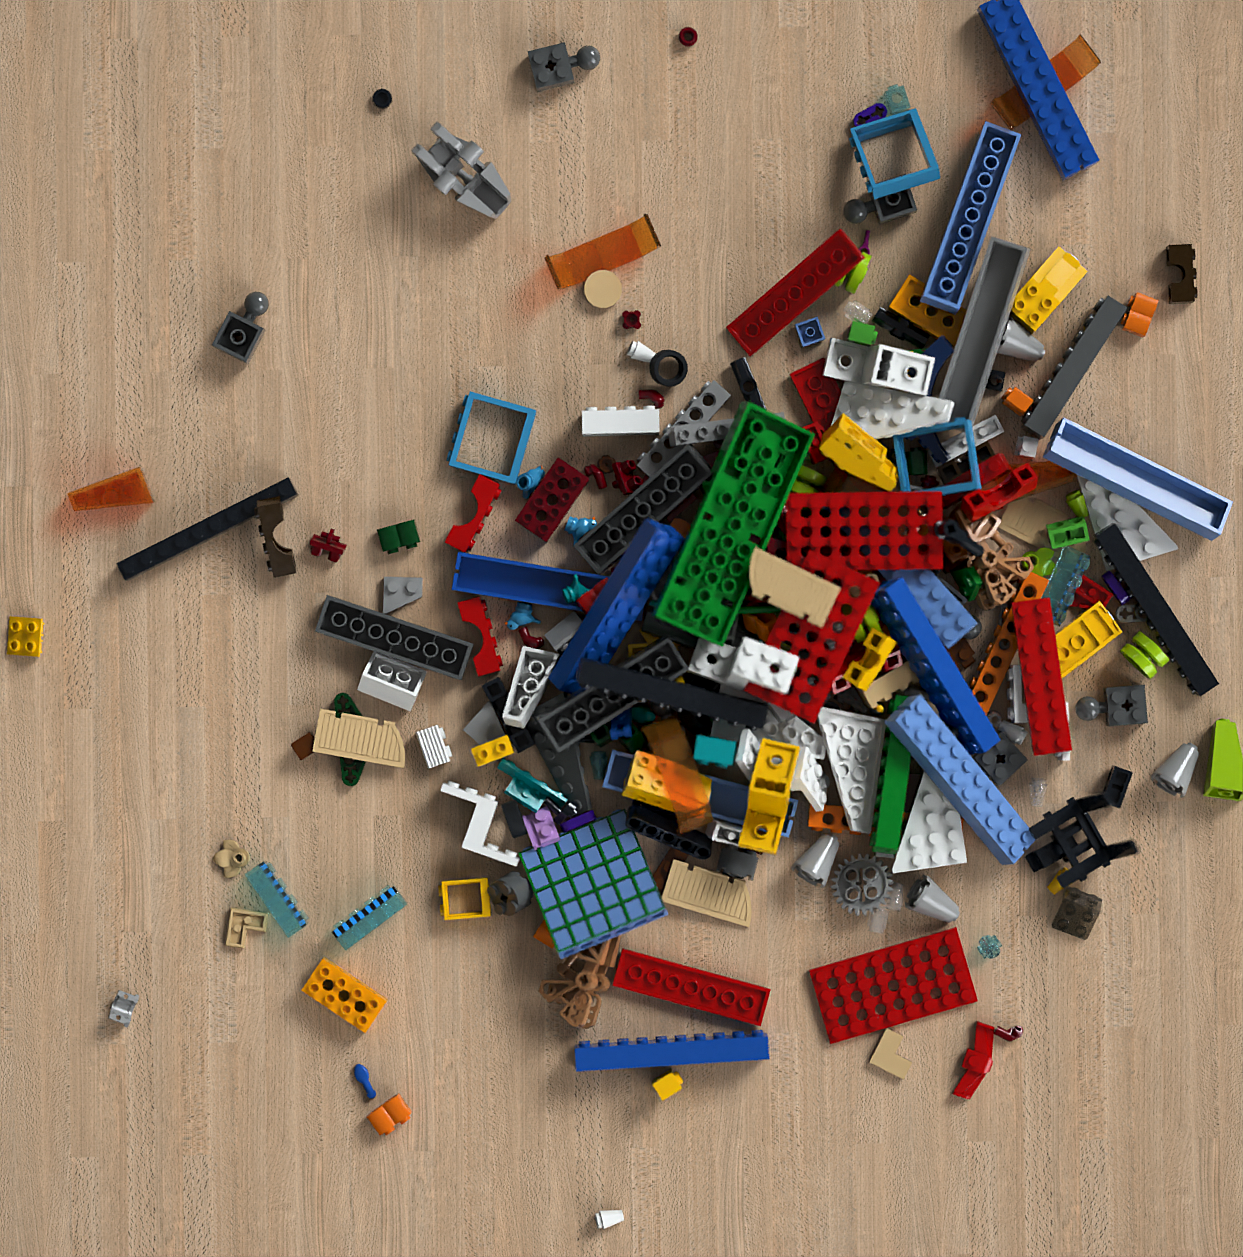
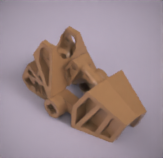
M961 501L945 520L955 521L959 528L968 533L967 537L984 548V553L980 557H976L967 551L969 554L960 566V569L968 568L970 565L975 567L984 583V588L979 590L976 601L981 609L989 611L996 606L1006 603L1016 591L1012 585L1018 579L1025 580L1034 567L1030 557L1007 558L1014 547L1012 543H1006L996 530L1002 520L991 512L971 523L961 509ZM986 539L994 540L999 546L996 551L990 549L985 541ZM1021 561H1025L1028 564L1027 571H1022ZM989 599L991 603L985 604L984 601Z
M621 935L570 955L564 963L558 964L557 972L566 981H541L538 992L548 1003L555 1001L558 1005L566 1004L559 1014L571 1026L589 1029L595 1025L602 1003L601 997L596 992H606L610 987V980L605 974L609 967L615 968ZM578 958L586 960L584 968L579 974L571 967L575 959ZM550 983L546 994L544 992V986ZM591 996H594L597 1000L594 1007H591Z

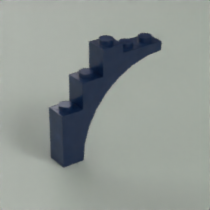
M944 335L940 336L921 354L935 358L926 395L932 397L933 387L939 371L955 349ZM909 367L908 374L914 378L916 370L913 367ZM936 433L918 436V442L923 448H928L932 452L931 456L937 463L941 462L944 464L951 458L942 446ZM917 436L907 437V438H905V439H906V440L910 439V440L912 441V440H914Z

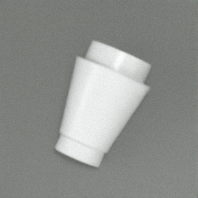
M632 341L627 351V355L631 359L650 363L656 354L639 341Z
M1003 720L998 728L1014 744L1021 745L1028 734L1024 727Z
M602 1210L599 1213H595L597 1228L606 1229L624 1221L622 1210Z

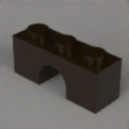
M1192 244L1168 245L1166 247L1167 266H1176L1183 273L1181 282L1168 285L1169 304L1193 303L1195 298L1198 297L1197 287H1194V279L1197 277L1196 268H1193V260L1196 258L1195 249H1192Z
M988 441L975 447L978 465L995 455ZM969 454L957 460L952 459L937 467L936 472L943 485L971 469Z

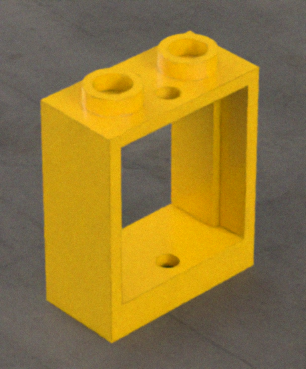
M488 877L446 880L441 882L442 885H438L439 897H443V904L440 905V915L444 916V920L491 916L490 895L487 892L489 887ZM480 883L482 911L450 914L448 886Z

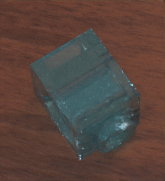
M898 84L887 87L888 90L885 91L884 96L891 116L910 110L911 106L904 85L898 86ZM898 94L901 96L902 101L894 103L892 96Z

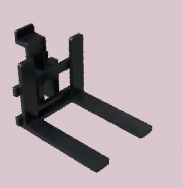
M1102 791L1076 800L1072 797L1066 800L1068 805L1051 814L1048 811L1043 814L1044 819L1029 827V831L1034 839H1038L1052 831L1053 835L1050 837L1053 841L1027 854L1025 858L1033 872L1046 868L1062 858L1065 863L1069 862L1072 868L1056 877L1060 886L1065 888L1077 880L1080 882L1088 878L1087 874L1100 866L1104 868L1111 864L1110 860L1136 855L1140 851L1133 839L1108 845L1104 842L1088 812L1113 805L1107 792ZM1073 817L1076 818V821L1060 830L1059 826ZM1083 830L1087 838L1077 844L1073 834ZM1093 848L1095 854L1079 863L1076 857Z

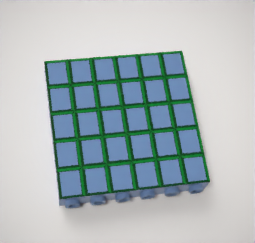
M626 809L615 810L606 817H598L589 824H583L569 832H562L559 834L560 841L545 847H538L537 850H534L533 846H528L519 852L555 948L561 959L669 915L636 833L629 830L625 825Z

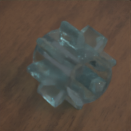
M986 935L979 940L980 946L977 947V950L984 959L987 957L993 959L1000 954L999 948L1002 947V944L995 935L992 937Z

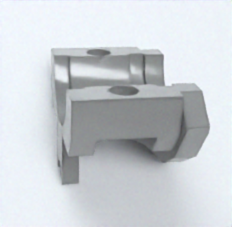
M118 990L114 1001H112L108 1019L122 1023L124 1027L128 1028L139 995L135 994L134 996Z

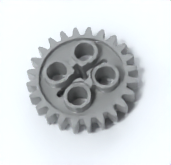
M859 853L858 859L851 855L850 862L844 859L846 865L839 864L840 872L834 871L837 878L831 879L836 883V885L831 886L833 890H837L833 893L834 897H839L836 902L838 904L843 903L841 906L843 910L848 907V913L850 914L855 910L856 916H859L860 911H862L864 916L867 915V911L874 914V908L881 911L880 904L887 905L884 900L885 898L891 899L888 892L894 891L893 888L889 887V885L894 884V881L888 879L893 876L891 872L886 873L889 869L888 866L882 867L884 862L882 860L877 862L876 856L870 860L869 854H866L865 858H863ZM861 868H863V881L866 883V885L863 886L865 901H862V889L860 888V886H858L862 884L860 875ZM869 871H876L875 877L867 878ZM856 872V879L848 880V875ZM876 889L877 895L872 898L869 897V891ZM851 892H858L856 899L849 898Z

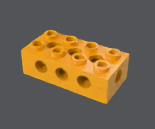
M909 274L888 309L896 315L909 320L914 326L928 333L936 340L944 335L955 347L967 310L960 306L958 312L952 314L920 302L925 283ZM910 298H918L920 304L913 306L910 303ZM929 307L933 308L936 311V315L929 316L926 313V309ZM943 318L951 319L952 326L946 327L942 322Z
M326 957L321 960L301 990L364 1033L367 1032L388 1000ZM325 980H331L334 987L327 989L324 986ZM340 991H348L350 994L349 999H342ZM363 1001L366 1005L365 1010H358L356 1002Z

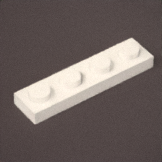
M996 415L973 426L975 447L1005 432ZM964 432L941 443L951 457L949 460L968 451L966 434ZM927 450L935 467L942 465L941 462L937 463L931 456L932 452Z

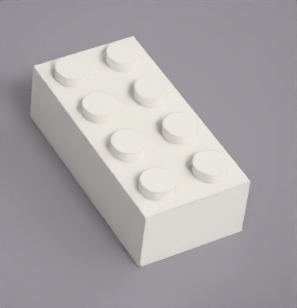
M625 406L624 410H616V407H605V410L597 411V407H586V411H582L583 437L659 435L660 432L659 409H655V406H643V409L636 410V406Z

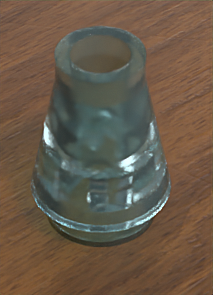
M593 751L589 757L593 779L603 780L608 756H606L605 751Z

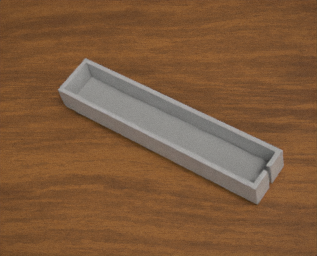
M996 237L990 238L939 399L950 400L954 403L949 422L947 423L954 422V418L965 417V420L972 421L973 428L1026 266L1030 248ZM965 428L955 429L965 433Z

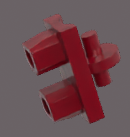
M633 460L612 464L616 479L612 482V486L615 489L619 488L623 495L632 494L643 484L639 476H633L632 471L636 469Z
M331 528L329 533L322 531L321 536L314 534L309 545H312L311 555L321 556L324 549L330 551L328 560L338 562L340 556L346 550L347 544L340 543V537L334 535L335 529Z

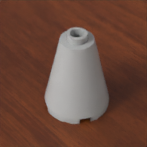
M1010 317L1008 318L997 353L1032 362L1041 360L1045 354L1044 345Z
M1183 743L1153 772L1151 780L1156 779L1158 781L1156 785L1173 796H1176L1178 793L1181 794L1180 798L1184 797L1199 756L1198 748L1192 743Z
M832 833L823 834L792 865L791 869L794 871L796 868L799 871L797 875L810 884L816 886L819 883L821 884L820 888H824L839 847L838 838Z
M922 875L924 879H917L907 894L909 901L908 903L905 902V907L948 923L955 921L960 914L958 905L929 876Z

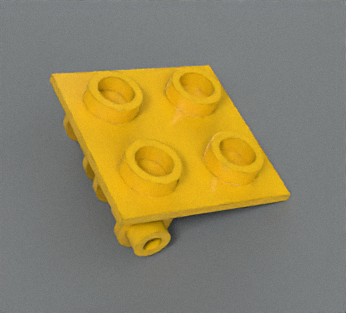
M10 616L7 655L40 657V653H42L41 642H43L41 636L44 635L41 634L44 625L43 619Z

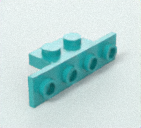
M503 758L497 768L513 778L504 794L534 813H537L544 800L548 797L561 809L568 800L562 793L549 788L545 782L538 781L529 772L522 771L516 767L512 761Z

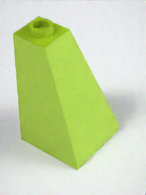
M1221 718L1216 720L1212 727L1203 796L1242 801L1243 757L1236 723L1230 722L1229 719Z

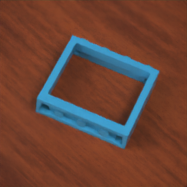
M916 108L850 128L851 137L848 138L851 148L855 147L854 156L856 162L861 163L860 172L862 178L866 177L868 193L872 192L874 199L940 179L938 163ZM912 126L928 168L876 184L860 142Z
M470 391L469 395L464 397L462 406H465L463 414H459L457 424L460 425L459 431L454 432L452 443H455L453 451L449 450L446 461H449V466L516 485L537 411ZM474 399L527 414L510 476L457 462Z
M965 417L954 418V422L936 423L930 427L924 426L913 429L914 431L893 435L901 492H911L903 438L965 428L973 482L919 491H942V496L975 491L977 489L981 490L971 420H965Z

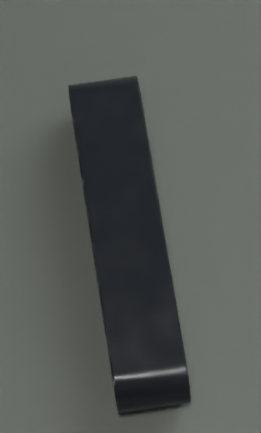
M632 805L628 807L625 825L629 830L701 860L711 857L713 841L705 833L641 806Z

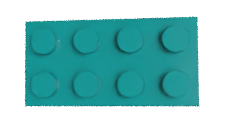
M696 735L692 758L696 759V763L708 765L709 761L715 762L717 767L728 768V765L733 763L736 742Z

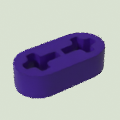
M877 103L859 112L853 119L854 127L862 125L857 124L859 121L858 117L862 119L869 117L865 124L885 118L887 116L886 106L882 103ZM875 108L883 109L882 117H879V115L871 116L875 113Z
M1107 571L1101 576L1121 605L1130 600L1111 571Z
M590 810L560 823L563 832H567L596 819V815L593 810Z

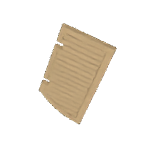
M1027 493L1009 502L998 528L1039 549L1042 547L1052 549L1046 525L1067 520L1069 515L1037 498L1034 503L1030 502L1031 495ZM1086 541L1052 549L1054 551L1053 556L1078 569L1086 551Z
M756 547L753 551L749 569L752 595L763 599L766 594L770 596L768 603L800 618H803L804 613L810 615L807 620L808 622L822 628L840 591V587Z
M320 709L312 752L404 768L405 750L395 722L384 720L383 726L377 725L378 719L341 713V718H336V711Z
M673 859L662 894L663 902L749 927L752 909L745 880L734 878L733 883L728 882V875L695 865L691 871L687 869L688 863Z

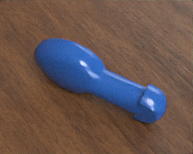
M356 1064L354 1067L356 1080L362 1083L367 1097L374 1099L376 1091L373 1090L369 1082L368 1070L363 1065Z

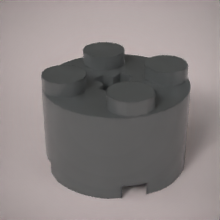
M727 845L721 849L716 872H720L722 869V874L739 879L747 878L748 876V880L753 881L759 858L756 857V852L749 850L740 852L738 847Z
M509 872L494 881L487 889L494 905V910L499 915L512 916L532 903L531 898L534 895L532 886L526 877L522 878L519 876V872Z

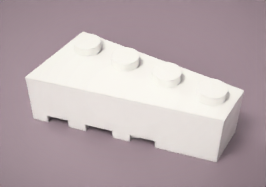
M526 646L522 647L502 716L506 725L519 728L526 726L551 683L548 677L561 658L560 654Z

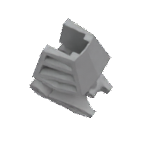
M436 122L430 128L433 134L438 137L435 144L426 151L417 143L411 150L434 181L433 185L444 195L453 189L457 193L455 199L458 202L497 219L511 203V195L492 162L483 164L478 160L484 151L472 140L467 142L453 136L440 123ZM460 158L477 172L474 177L462 170L464 166L459 160ZM456 175H458L464 181V183L466 184L465 187L455 177Z

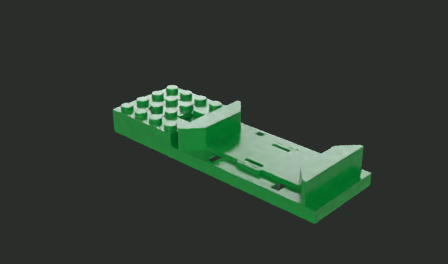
M741 401L711 469V473H713L711 481L702 482L705 491L704 497L659 599L649 603L650 606L655 608L652 613L653 616L719 647H723L750 585L749 569L755 547L765 551L813 441L814 433L751 402ZM705 511L711 514L708 521L702 518ZM751 533L762 538L759 545L749 541ZM677 576L683 578L680 585L674 583ZM723 597L734 602L731 609L721 605Z

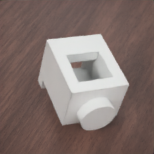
M1018 436L1014 455L1034 459L1039 439Z

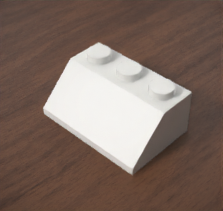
M373 651L357 690L411 712L427 671Z

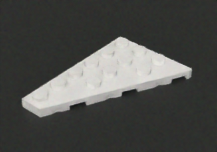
M822 707L817 719L850 831L871 834L886 720Z
M925 771L923 772L897 851L892 873L967 863L960 814Z

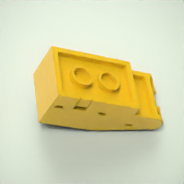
M1058 247L1016 294L1010 315L1033 334L1088 271L1081 266L1075 256L1070 253L1068 254L1061 247Z
M842 413L823 434L819 448L822 454L827 458H832L840 469L891 491L897 483L898 468L886 458L887 449Z
M1100 601L1055 632L1062 678L1123 632L1116 621H1113V616Z
M637 750L631 759L621 795L675 813L679 810L702 817L705 806L710 800L712 779L673 761Z

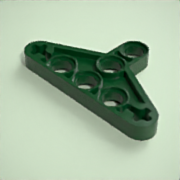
M339 693L334 699L336 718L341 717V713H338V709L342 710V704H338L341 696L348 699V703H345V709L350 708V713H342L363 716L349 694ZM340 757L343 783L347 786L356 785L360 780L366 761L354 759L352 764H347L344 762V757ZM356 765V770L352 769V775H356V779L353 780V783H350L349 780H346L349 770L345 771L344 766L352 767Z

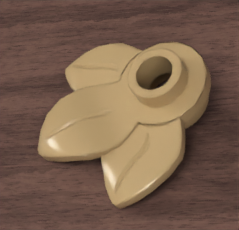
M230 839L223 840L224 850L217 852L213 857V861L220 867H224L223 875L225 878H232L237 876L241 868L249 863L250 854L246 849L240 848L236 841ZM239 854L242 856V861H239L237 858Z

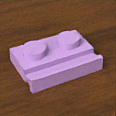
M548 806L539 809L537 813L530 812L529 815L522 816L534 850H537L538 847H545L560 841Z

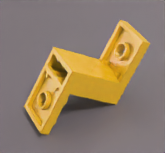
M762 738L749 788L747 812L738 843L739 847L776 855L789 805L791 783L800 751L799 746ZM773 758H780L782 763L775 765L771 760ZM759 828H763L767 831V834L760 836L756 831Z

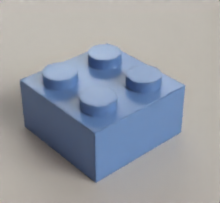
M818 316L794 325L802 348L825 340Z

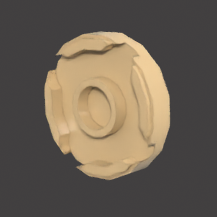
M597 270L586 278L584 294L592 305L599 308H608L619 300L622 293V284L613 272Z

